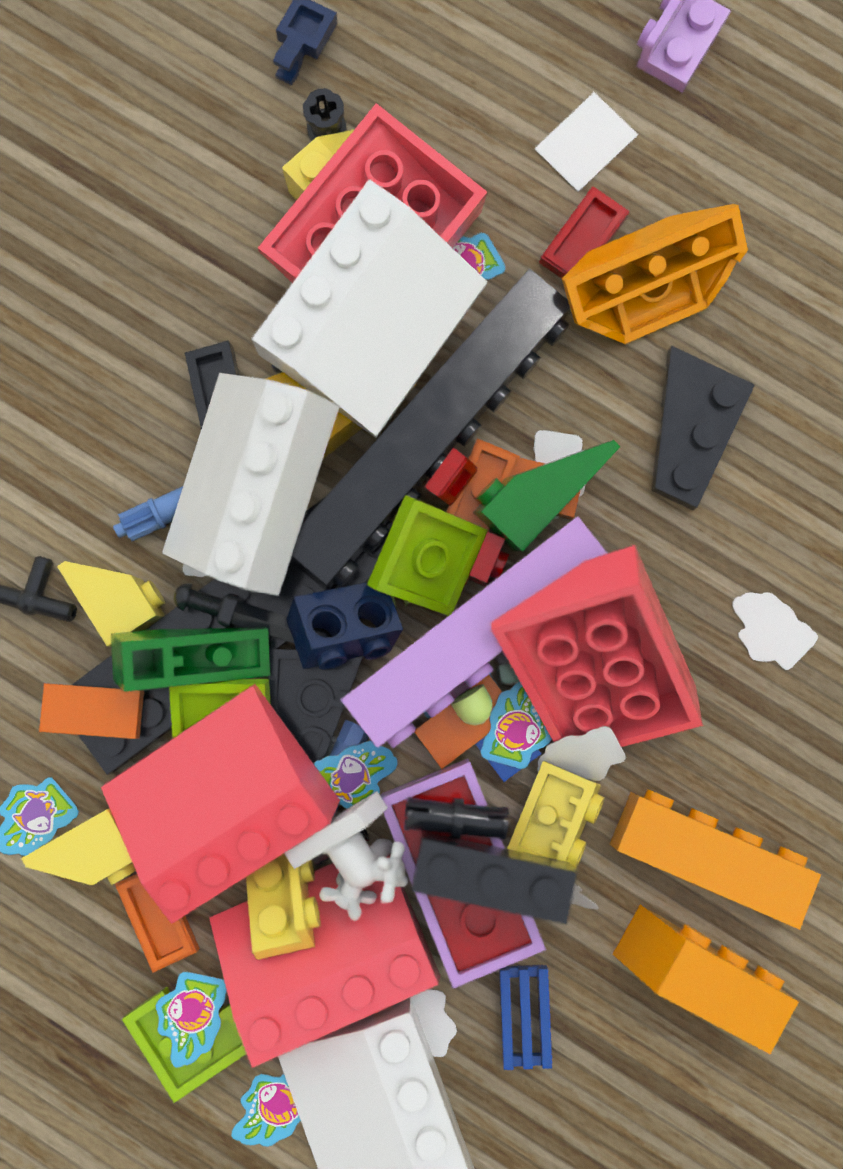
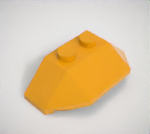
M730 204L672 215L588 251L562 278L574 322L577 325L627 344L707 309L728 280L736 262H740L748 251L739 205Z

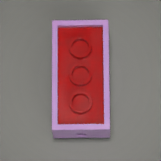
M468 758L380 794L388 807L383 813L394 841L401 842L405 846L402 861L411 884L423 831L404 830V820L407 818L404 817L407 797L441 802H451L452 798H463L464 804L488 806ZM430 832V833H435V834H439V835L448 836V833ZM461 835L460 838L505 848L502 840H499V838ZM415 892L453 988L546 950L533 917Z

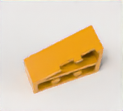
M640 904L615 948L613 955L657 995L771 1055L799 1001L781 989L785 981L760 965L756 967L755 971H752L746 967L749 961L722 944L719 950L709 945L712 941L710 938L693 927L684 924L681 929Z

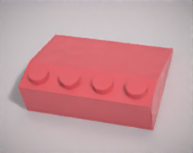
M376 103L260 244L258 251L293 283L369 179L409 206L453 248L481 214L487 191Z
M635 545L584 561L491 622V630L553 742L569 735L582 736L590 730L607 726L614 732L620 746L624 747L703 726L695 682Z
M255 683L101 787L142 886L171 924L328 826L340 802L337 795Z
M334 863L315 870V880L307 882L309 898H316L321 922L320 927L313 928L315 947L259 960L252 953L248 901L209 917L233 1019L252 1068L439 984L441 975L404 887H395L394 899L390 903H383L381 901L384 882L375 881L370 886L363 888L362 891L376 893L377 898L373 904L360 903L359 907L362 913L360 918L354 921L350 919L348 910L340 908L335 901H323L320 898L322 888L337 889L338 887L336 878L339 871Z

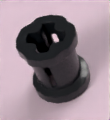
M327 88L312 91L303 103V115L307 122V134L310 141L316 137L327 135L326 131L329 130L331 134L347 131L346 121L343 117L344 104L341 97ZM320 101H323V102H324V108H323V109H320V105H319V102H320ZM329 118L327 121H322L321 119Z

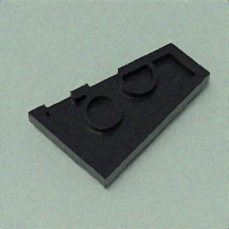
M671 345L667 351L666 383L662 395L661 407L663 409L660 435L657 438L651 491L688 509L695 510L704 495L755 384Z
M270 649V676H268L270 705L314 764L317 760L326 757L345 707L341 699L350 693L364 656L347 659L344 664L329 670H321L319 666L303 669L297 650Z

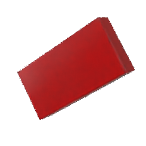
M592 186L540 257L539 263L562 279L588 251L609 243L628 217L630 211Z

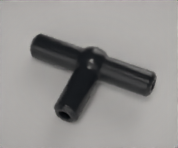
M42 556L35 557L24 591L0 585V604L18 608L26 615L40 614L71 622L77 614L75 604L43 596L54 564L51 559Z

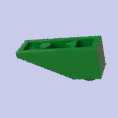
M615 440L608 441L507 477L502 482L495 478L477 496L481 504L473 513L497 536L504 538V543L512 551L523 552L621 446Z
M266 627L156 629L111 633L113 681L124 692L270 676L269 634Z

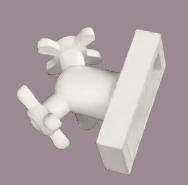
M378 792L371 794L334 816L328 826L284 853L294 869L321 853L327 854L339 871L336 878L338 887L337 889L322 888L320 898L323 901H335L340 908L348 910L350 919L354 921L358 920L362 913L359 904H373L377 898L376 893L362 891L363 888L370 886L375 881L384 882L381 901L383 903H390L394 899L395 887H405L408 884V878L405 875V865L401 860L405 851L404 844L396 841L392 843L388 839H378L369 846L360 832L388 809Z

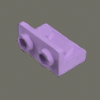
M662 0L659 9L664 12L658 22L653 19L648 21L637 42V46L643 48L637 68L683 93L731 10L713 0Z

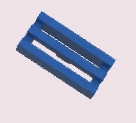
M547 965L506 966L499 969L504 1070H514L515 1066H523V1069H533V1066L552 1069ZM519 977L522 1053H513L510 978ZM529 977H537L540 1053H532Z

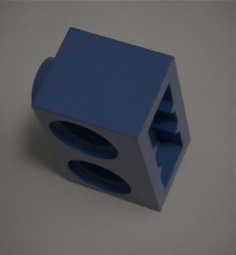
M368 582L294 597L286 620L302 668L308 669L319 666L321 670H329L344 664L347 659L364 656L365 659L372 660L383 657L391 652L403 631L391 595L376 591L368 586ZM359 619L371 621L376 628L365 626ZM314 629H324L328 631L332 637H322L318 635L314 631Z

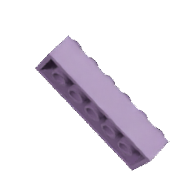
M577 516L341 699L342 703L377 748L387 741L393 749L416 731L412 721L426 711L433 718L455 700L449 693L463 681L471 688L494 670L488 662L500 652L507 658L491 630L492 621L584 561L608 553Z

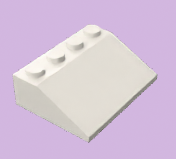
M369 179L253 336L252 341L259 356L307 390L340 406L338 411L377 438L486 287L487 281L409 206Z
M219 373L162 553L203 574L237 587L279 596L340 406L302 388L268 379Z
M411 997L385 1008L377 1014L374 1013L278 1056L318 1169H474Z

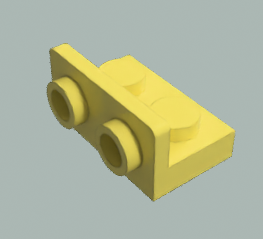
M543 761L507 849L566 861L576 869L587 843L580 839L587 821L592 824L595 823L605 797L598 795L601 785Z
M283 853L246 877L252 953L257 960L315 947L313 928L320 927L321 922L316 898H309L307 882L315 880L312 859L294 869Z

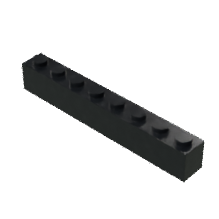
M529 268L302 523L290 561L325 591L329 590L335 583L340 588L343 587L359 568V565L354 562L366 547L373 552L389 534L390 529L385 525L398 512L404 496L407 495L417 500L421 497V494L417 491L418 487L427 477L431 479L447 457V454L458 442L465 447L482 426L477 420L487 409H490L493 413L498 410L510 395L511 390L507 386L516 375L524 379L532 371L541 358L536 353L544 343L547 342L553 346L570 325L565 321L570 310L568 300Z

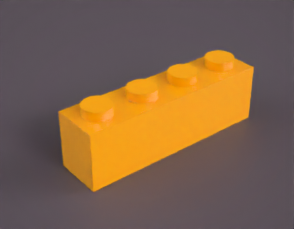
M647 789L644 797L630 792L610 841V845L614 849L800 930L821 874L805 867L808 861L807 857L782 846L779 847L777 854L760 848L763 838L738 827H735L733 835L716 829L719 819L691 808L688 816L671 809L674 800Z

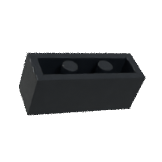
M423 831L412 880V892L567 925L577 871L566 861L463 839H449L448 836Z

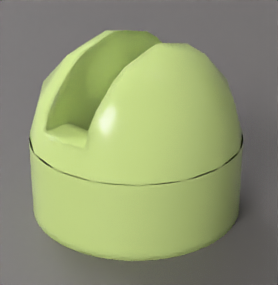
M481 684L458 696L451 703V706L464 723L479 725L490 717L492 699L484 684Z

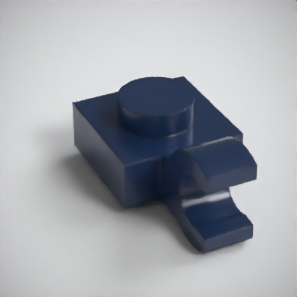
M312 0L292 1L276 29L277 40L283 43L273 59V64L280 67L275 75L277 79L293 85L301 70L305 54L316 60L319 58L338 24L337 12Z

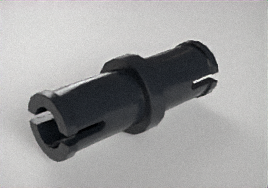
M407 797L404 816L407 818L404 820V830L448 833L449 839H460L461 835L499 838V840H505L507 837L509 820H505V818L509 817L508 807L464 804L463 798H452L451 802H441Z

